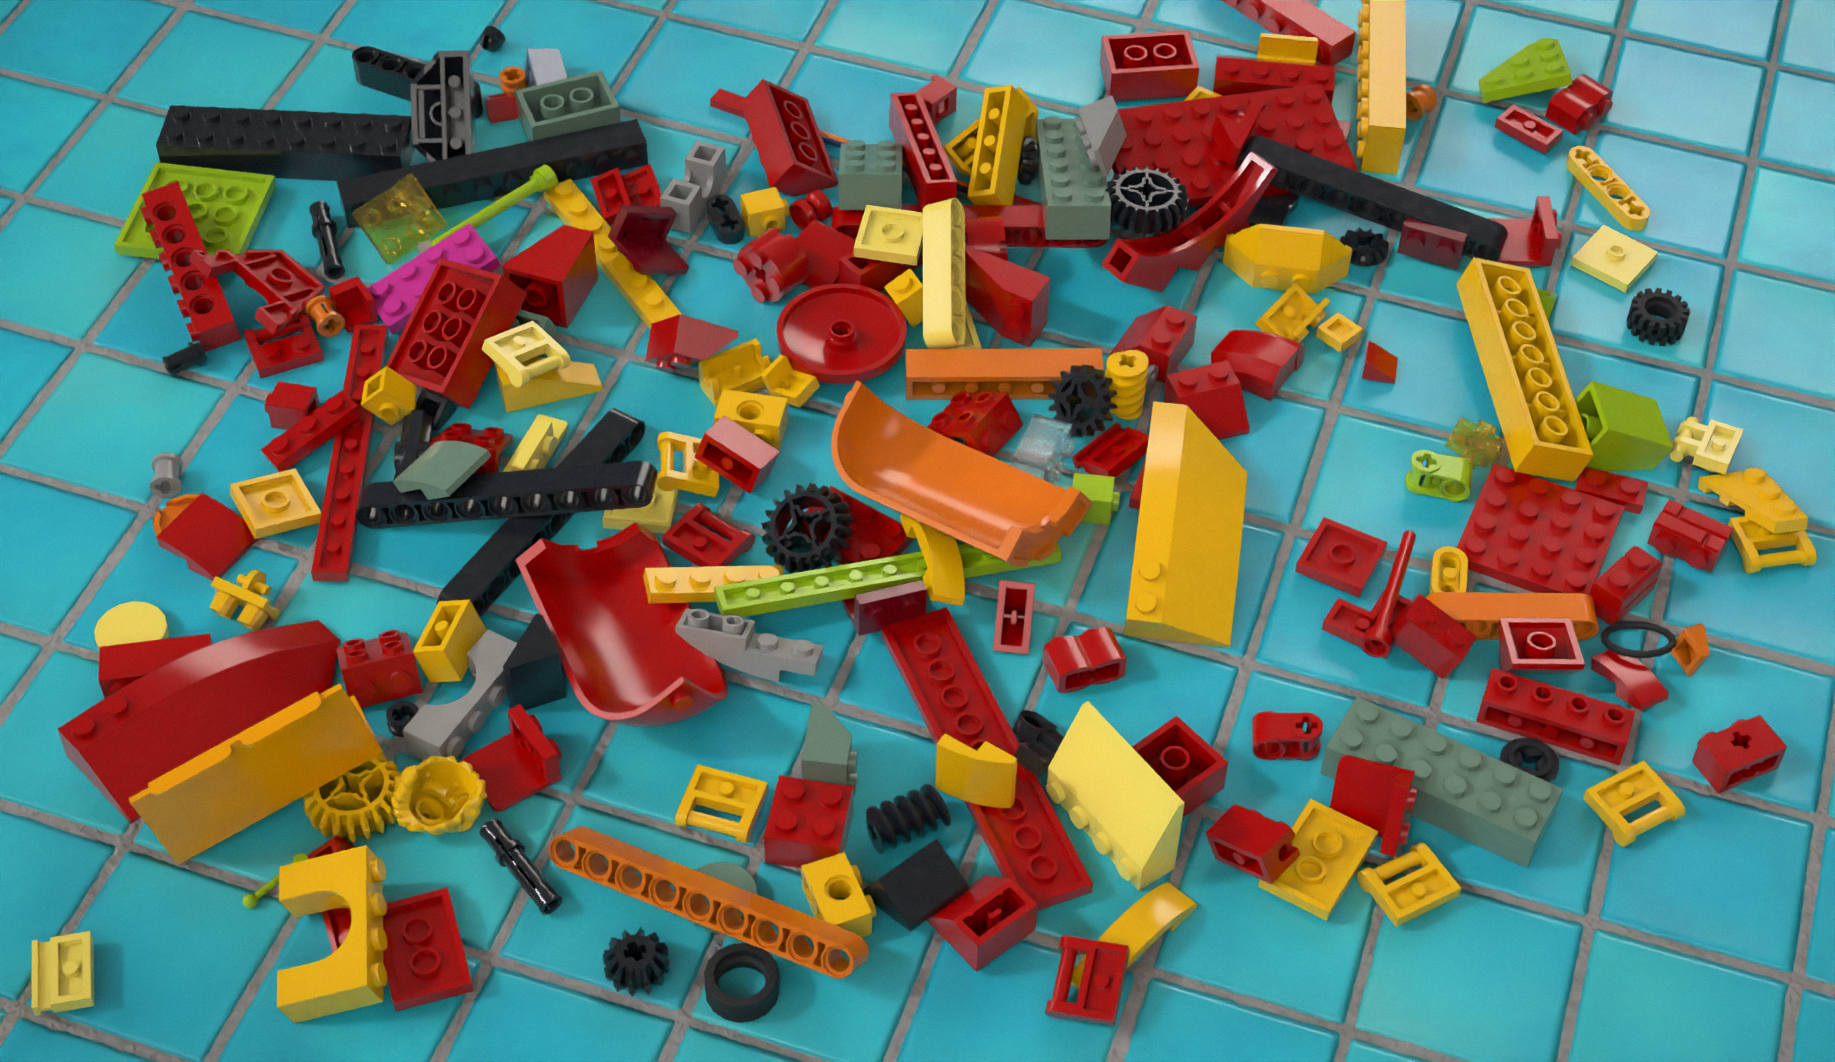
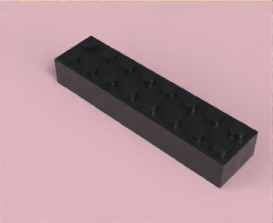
M170 105L156 143L160 163L273 175L275 178L324 181H342L409 167L415 148L412 145L411 116Z

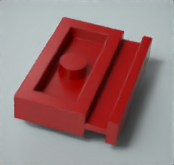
M1115 423L1072 456L1074 468L1079 469L1083 467L1085 472L1091 475L1116 478L1147 453L1149 435L1130 427L1123 429L1120 423Z

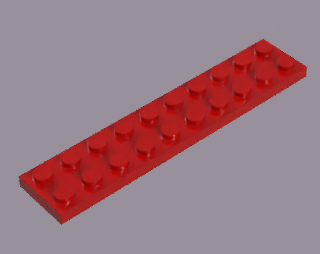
M947 607L881 627V637L936 746L943 735L947 734L976 751L987 741L1008 754L1015 755L1020 744ZM1017 762L1015 801L1011 808L989 807L964 801L1002 878L1013 879L1038 904L1037 911L1092 893L1093 883L1039 780L1020 763Z

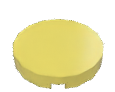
M132 601L119 604L106 611L98 620L94 634L99 650L101 646L168 639L169 629L165 615L157 606L147 602Z

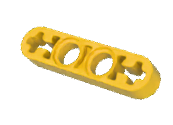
M1585 146L1571 148L1566 162L1567 169L1623 227L1632 231L1644 229L1650 216L1649 207L1592 149ZM1592 177H1601L1604 178L1606 181H1598L1593 179ZM1610 195H1618L1623 199H1614Z

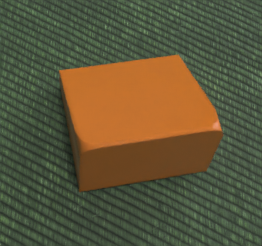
M1703 623L1685 628L1676 638V646L1670 652L1688 677L1692 676L1710 655Z

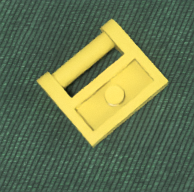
M534 321L487 338L482 346V350L508 374L510 382L515 387L523 386L529 382V379L552 369L561 370L570 365L568 352ZM544 353L548 356L525 367L521 364Z

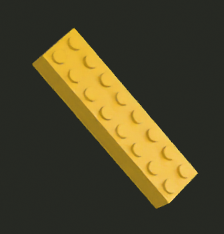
M1361 0L1363 5L1362 9L1358 11L1357 27H1359L1357 34V45H1359L1357 63L1361 64H1358L1356 81L1361 82L1357 85L1356 100L1361 101L1357 103L1356 120H1361L1357 122L1356 139H1361V141H1357L1355 158L1361 159L1362 172L1397 174L1406 131L1405 0Z
M1473 257L1456 283L1514 470L1524 474L1574 482L1594 455L1529 268Z

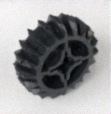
M1134 166L1132 171L1123 169L1121 175L1114 174L1112 180L1107 183L1108 189L1105 191L1109 192L1111 225H1119L1121 232L1128 230L1131 232V236L1138 233L1142 234L1144 238L1147 234L1158 237L1160 232L1169 234L1171 229H1178L1179 224L1186 217L1189 203L1186 186L1180 184L1179 178H1172L1171 172L1161 173L1160 168L1149 170L1147 166L1145 169L1139 170Z
M810 483L805 490L802 485L797 484L794 494L789 490H784L785 499L783 501L773 499L776 509L765 510L766 516L771 520L761 524L762 529L768 532L762 536V541L769 545L766 548V552L770 557H774L776 565L785 566V570L792 574L796 570L797 572L821 569L822 565L826 568L832 567L831 560L834 558L843 561L840 551L841 549H851L850 543L845 539L855 536L854 530L849 527L855 522L851 514H848L850 511L849 505L846 502H842V497L837 492L831 493V490L824 485L818 489L816 484ZM810 507L825 508L821 512L819 510L812 513H805L803 511ZM792 519L791 525L787 528L789 522ZM804 520L809 524V533L811 534L812 539L807 535V527L804 523ZM830 530L827 538L824 541L825 534ZM804 546H811L813 549L804 553L791 551L794 548L800 549Z

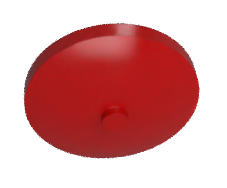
M849 283L821 285L797 295L783 308L777 321V345L780 354L788 358L794 370L815 376L820 382L832 384L855 383L856 380L863 382L883 374L900 359L906 345V321L896 303L875 289Z

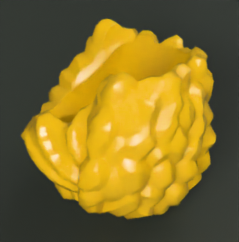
M429 756L428 759H423L418 765L406 767L400 775L395 777L391 801L394 808L393 813L397 817L398 824L412 832H428L433 836H437L444 832H464L470 830L481 814V808L483 807L484 800L487 798L485 781L483 779L479 780V773L473 771L471 764L465 761L457 763L454 756Z

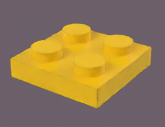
M296 468L230 484V495L255 539L320 523L321 511Z

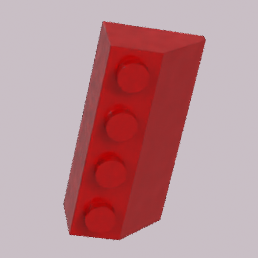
M1216 54L1213 92L1221 96L1322 84L1328 100L1332 104L1336 68L1334 65Z
M762 79L745 97L741 105L745 114V120L753 136L752 140L759 153L760 162L764 167L768 185L771 188L776 187L778 192H783L792 197L808 194L816 189L824 190L835 187L839 182L808 99Z

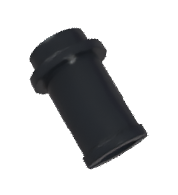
M189 342L188 347L162 357V362L166 364L165 368L171 377L194 365L200 367L203 365L202 362L207 360L205 351L199 342L195 344Z

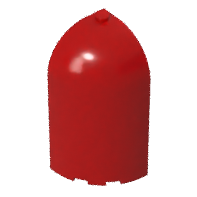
M637 522L612 537L596 541L597 547L580 549L578 545H561L541 538L515 559L539 614L543 615L559 650L561 663L580 703L590 713L620 725L655 727L692 718L710 709L727 697L728 685L719 662L690 645L676 633V625L685 609H692L690 603L649 604L643 580L645 568H668L671 565L656 535Z

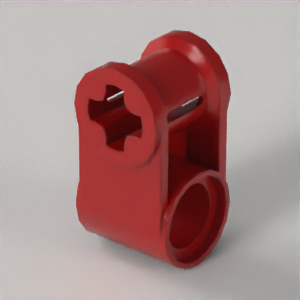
M1265 711L1256 714L1251 720L1253 754L1259 759L1307 761L1316 758L1320 753L1321 743L1318 738L1322 735L1323 723L1313 713H1276ZM1305 722L1307 723L1306 732L1303 731V724ZM1308 742L1307 750L1304 751V743Z

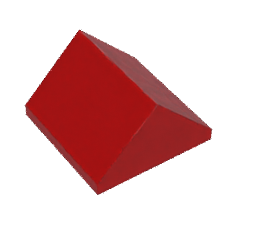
M1499 618L1500 670L1528 674H1572L1584 670L1585 663L1571 618Z

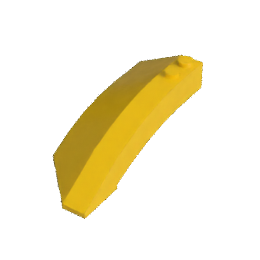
M1153 401L1124 635L1230 648L1242 540L1247 471L1187 405Z

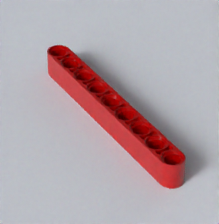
M902 204L901 210L922 212L920 204ZM839 205L836 206L832 212V228L856 239L865 210H839ZM962 205L965 219L1003 216L1006 247L1098 248L1105 245L1108 239L1046 240L1042 206Z

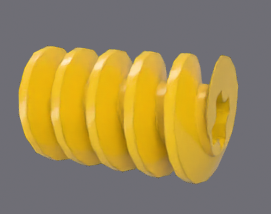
M1139 350L1115 352L1106 361L1105 377L1113 380L1108 388L1109 390L1117 391V395L1111 397V402L1117 404V408L1110 409L1109 412L1120 419L1135 420L1143 412L1149 365L1148 357L1144 352Z

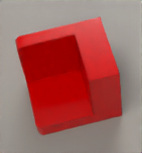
M358 276L328 287L330 299L334 304V310L344 317V328L348 333L353 332L354 325H373L378 323L374 299Z

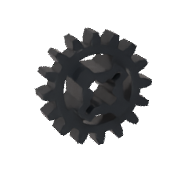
M1072 365L1070 372H1060L1062 381H1053L1052 384L1057 390L1056 393L1048 394L1049 398L1054 399V404L1049 406L1048 409L1049 411H1056L1057 415L1052 421L1062 424V432L1071 433V436L1092 437L1095 434V430H1105L1104 420H1113L1109 410L1117 408V404L1111 402V397L1117 395V391L1109 390L1108 387L1113 380L1103 377L1104 370L1095 369L1091 365Z

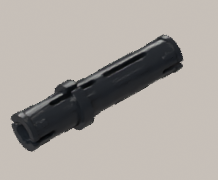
M317 201L309 208L313 221L311 226L312 234L318 242L325 276L327 275V278L332 280L339 279L344 275L345 268L336 239L337 226L331 219L329 205L326 202Z
M497 818L487 821L481 827L479 834L496 853V861L500 866L507 867L543 915L554 912L562 903V898L553 890L541 872L524 853L525 847L520 840H514Z

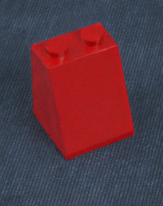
M562 225L503 265L504 277L528 293L520 310L548 317L555 326L568 329L598 279L594 234L592 231Z

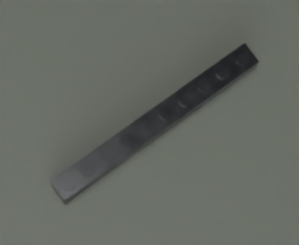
M634 119L337 181L341 206L349 229L504 196L530 181L533 171L544 164L554 171L558 183L568 179L575 181L598 176L617 167L622 171L648 165L647 142L638 120Z

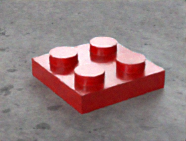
M1324 517L1297 561L1295 572L1360 598L1386 552L1388 542Z

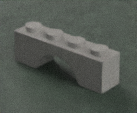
M487 629L467 653L470 674L475 680L473 687L466 695L454 702L443 705L424 704L403 729L407 752L420 759H428L429 756H454L457 758L472 734L481 730L486 717L491 711L503 703L507 694L503 665L517 643Z

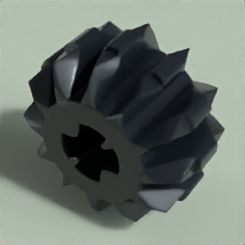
M640 927L636 934L630 935L624 929L622 940L611 938L609 949L604 950L605 977L608 981H613L617 992L628 987V993L632 997L637 989H643L649 995L651 984L662 986L664 974H667L668 970H670V960L667 958L669 956L668 947L665 942H659V936H657L656 932L645 936V932Z

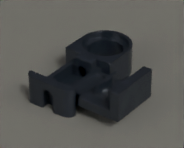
M1022 710L1013 726V731L1024 742L1020 743L1014 757L1017 758L1018 763L1036 777H1040L1045 767L1050 765L1064 737L1056 731L1057 726L1034 711Z

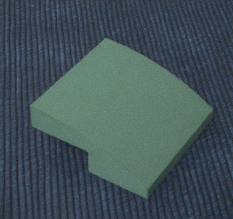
M437 441L403 471L393 483L400 493L421 489L428 500L449 497L492 455L487 449L470 443Z

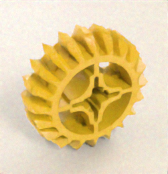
M381 753L303 796L305 815L308 816L312 827L315 830L320 829L321 834L325 838L331 835H337L342 839L349 837V840L354 844L359 836H364L370 841L371 833L374 831L384 835V824L395 825L396 816L393 813L394 808L391 801L395 777L400 775V771H398L393 761H387V758Z

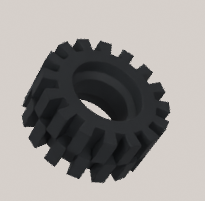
M1651 288L1645 289L1644 293L1640 291L1632 299L1626 320L1627 328L1632 329L1631 334L1633 336L1639 334V341L1650 340L1648 345L1654 346L1655 342H1659L1660 346H1666L1667 341L1672 345L1676 342V339L1679 341L1684 334L1690 314L1687 302H1681L1682 297L1678 294L1673 297V291L1667 290L1666 294L1662 293V288H1656L1655 292H1652ZM1651 315L1661 316V317H1663V318H1665V319H1659V318L1653 317V316H1651Z

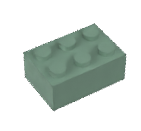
M602 70L515 90L518 119L528 141L621 122L619 105Z
M851 140L847 144H841L839 210H865L866 205L901 209L902 145H896L895 142L887 140L879 141L877 144H865L864 141Z

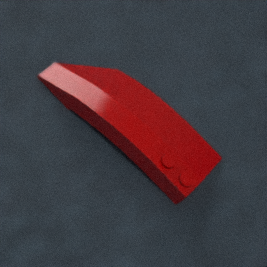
M319 620L251 631L189 653L122 687L59 727L57 730L66 756L132 824L140 819L141 816L131 805L129 798L149 788L147 783L317 691L321 694L332 688L336 674V649L341 647V642Z

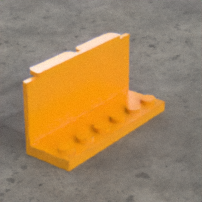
M339 683L321 694L317 691L147 783L149 788L130 797L129 801L171 857L180 865L383 753L359 702L354 695L349 697Z

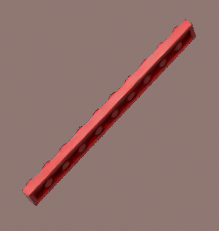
M354 325L343 391L358 405L363 415L337 433L334 438L311 569L313 581L349 580L358 525L356 512L363 495L375 415L362 407L361 401L365 381L383 369L389 335L387 325Z

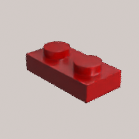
M1514 104L1497 117L1495 128L1543 154L1561 140L1563 130Z
M1585 467L1578 476L1575 490L1625 506L1623 511L1641 514L1648 482Z

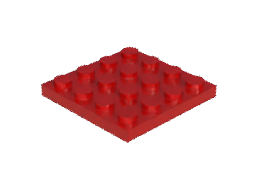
M1493 463L1456 548L1466 554L1468 570L1534 593H1582L1590 596L1592 585L1597 580L1625 506L1529 474L1515 472L1514 469Z

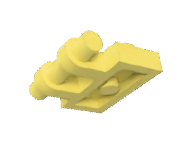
M1688 417L1686 421L1680 424L1677 430V437L1672 441L1674 448L1670 451V458L1674 462H1680L1688 455L1693 456V465L1702 467L1709 472H1718L1725 475L1741 440L1743 429L1712 419L1709 425L1706 426L1700 424L1697 418Z

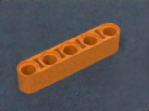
M1437 592L1425 597L1476 635L1477 638L1475 640H1499V618H1571L1578 641L1593 638L1599 632L1592 597L1587 594Z

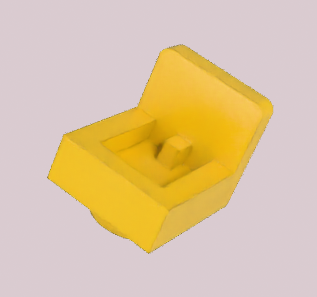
M779 355L761 375L770 396L788 398V404L799 408L820 387L815 376L793 370L788 358L784 355Z

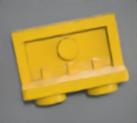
M1294 283L1255 324L1263 332L1279 335L1300 343L1309 333L1306 329L1308 324L1314 328L1327 315L1323 309L1331 301L1325 297L1317 304Z

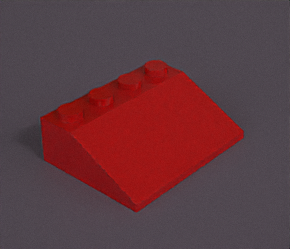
M440 258L386 366L416 385L418 390L421 391L423 389L446 398L455 405L469 410L493 364V360L482 350L484 340L510 330L528 293L503 275Z

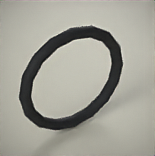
M1627 621L1616 623L1606 627L1601 633V643L1608 650L1632 658L1662 656L1671 652L1676 646L1674 634L1662 626L1648 622ZM1623 629H1645L1664 635L1669 643L1655 650H1631L1613 644L1608 639V636L1615 631Z

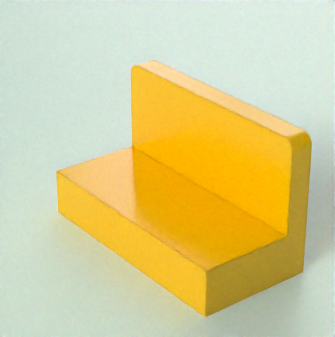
M1261 33L1257 58L1316 63L1318 38Z

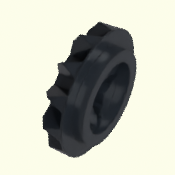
M1025 136L1022 141L1017 179L1022 185L1029 186L1037 174L1039 145L1035 143L1034 137Z
M1360 227L1356 231L1347 230L1345 236L1340 237V242L1343 245L1352 248L1350 263L1354 265L1375 266L1387 258L1389 242L1383 239V234H1374L1372 228L1368 231H1363Z
M1532 738L1514 739L1503 747L1500 754V761L1549 783L1557 777L1559 759L1553 749L1542 741ZM1523 760L1527 764L1536 763L1534 770L1530 767H1521Z

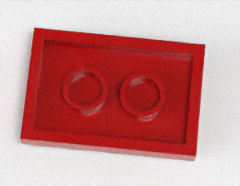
M833 486L829 487L831 493L837 492L842 497V502H846L849 505L850 511L848 514H851L855 522L849 526L854 530L855 536L845 539L850 543L851 549H841L840 553L843 556V561H839L836 558L833 560L845 565L898 556L914 541V538L906 536L903 525L900 522ZM810 507L805 513H812L816 510L821 512L825 508ZM804 520V523L807 527V535L812 539V536L809 533V524ZM830 530L825 534L824 541L827 538Z
M448 887L386 903L387 912L383 915V930L387 938V948L383 950V961L395 1012L474 991Z

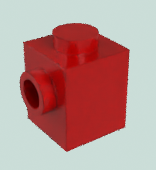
M281 381L277 382L272 394L269 393L265 400V412L269 415L271 427L283 430L290 429L300 419L320 407L316 387Z

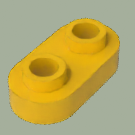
M1445 546L1435 551L1431 563L1429 594L1437 592H1466L1468 558L1462 550L1456 547Z

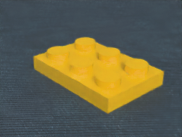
M1310 798L1292 826L1295 838L1291 843L1292 846L1299 849L1301 855L1272 885L1259 879L1258 887L1327 921L1374 845L1378 831Z

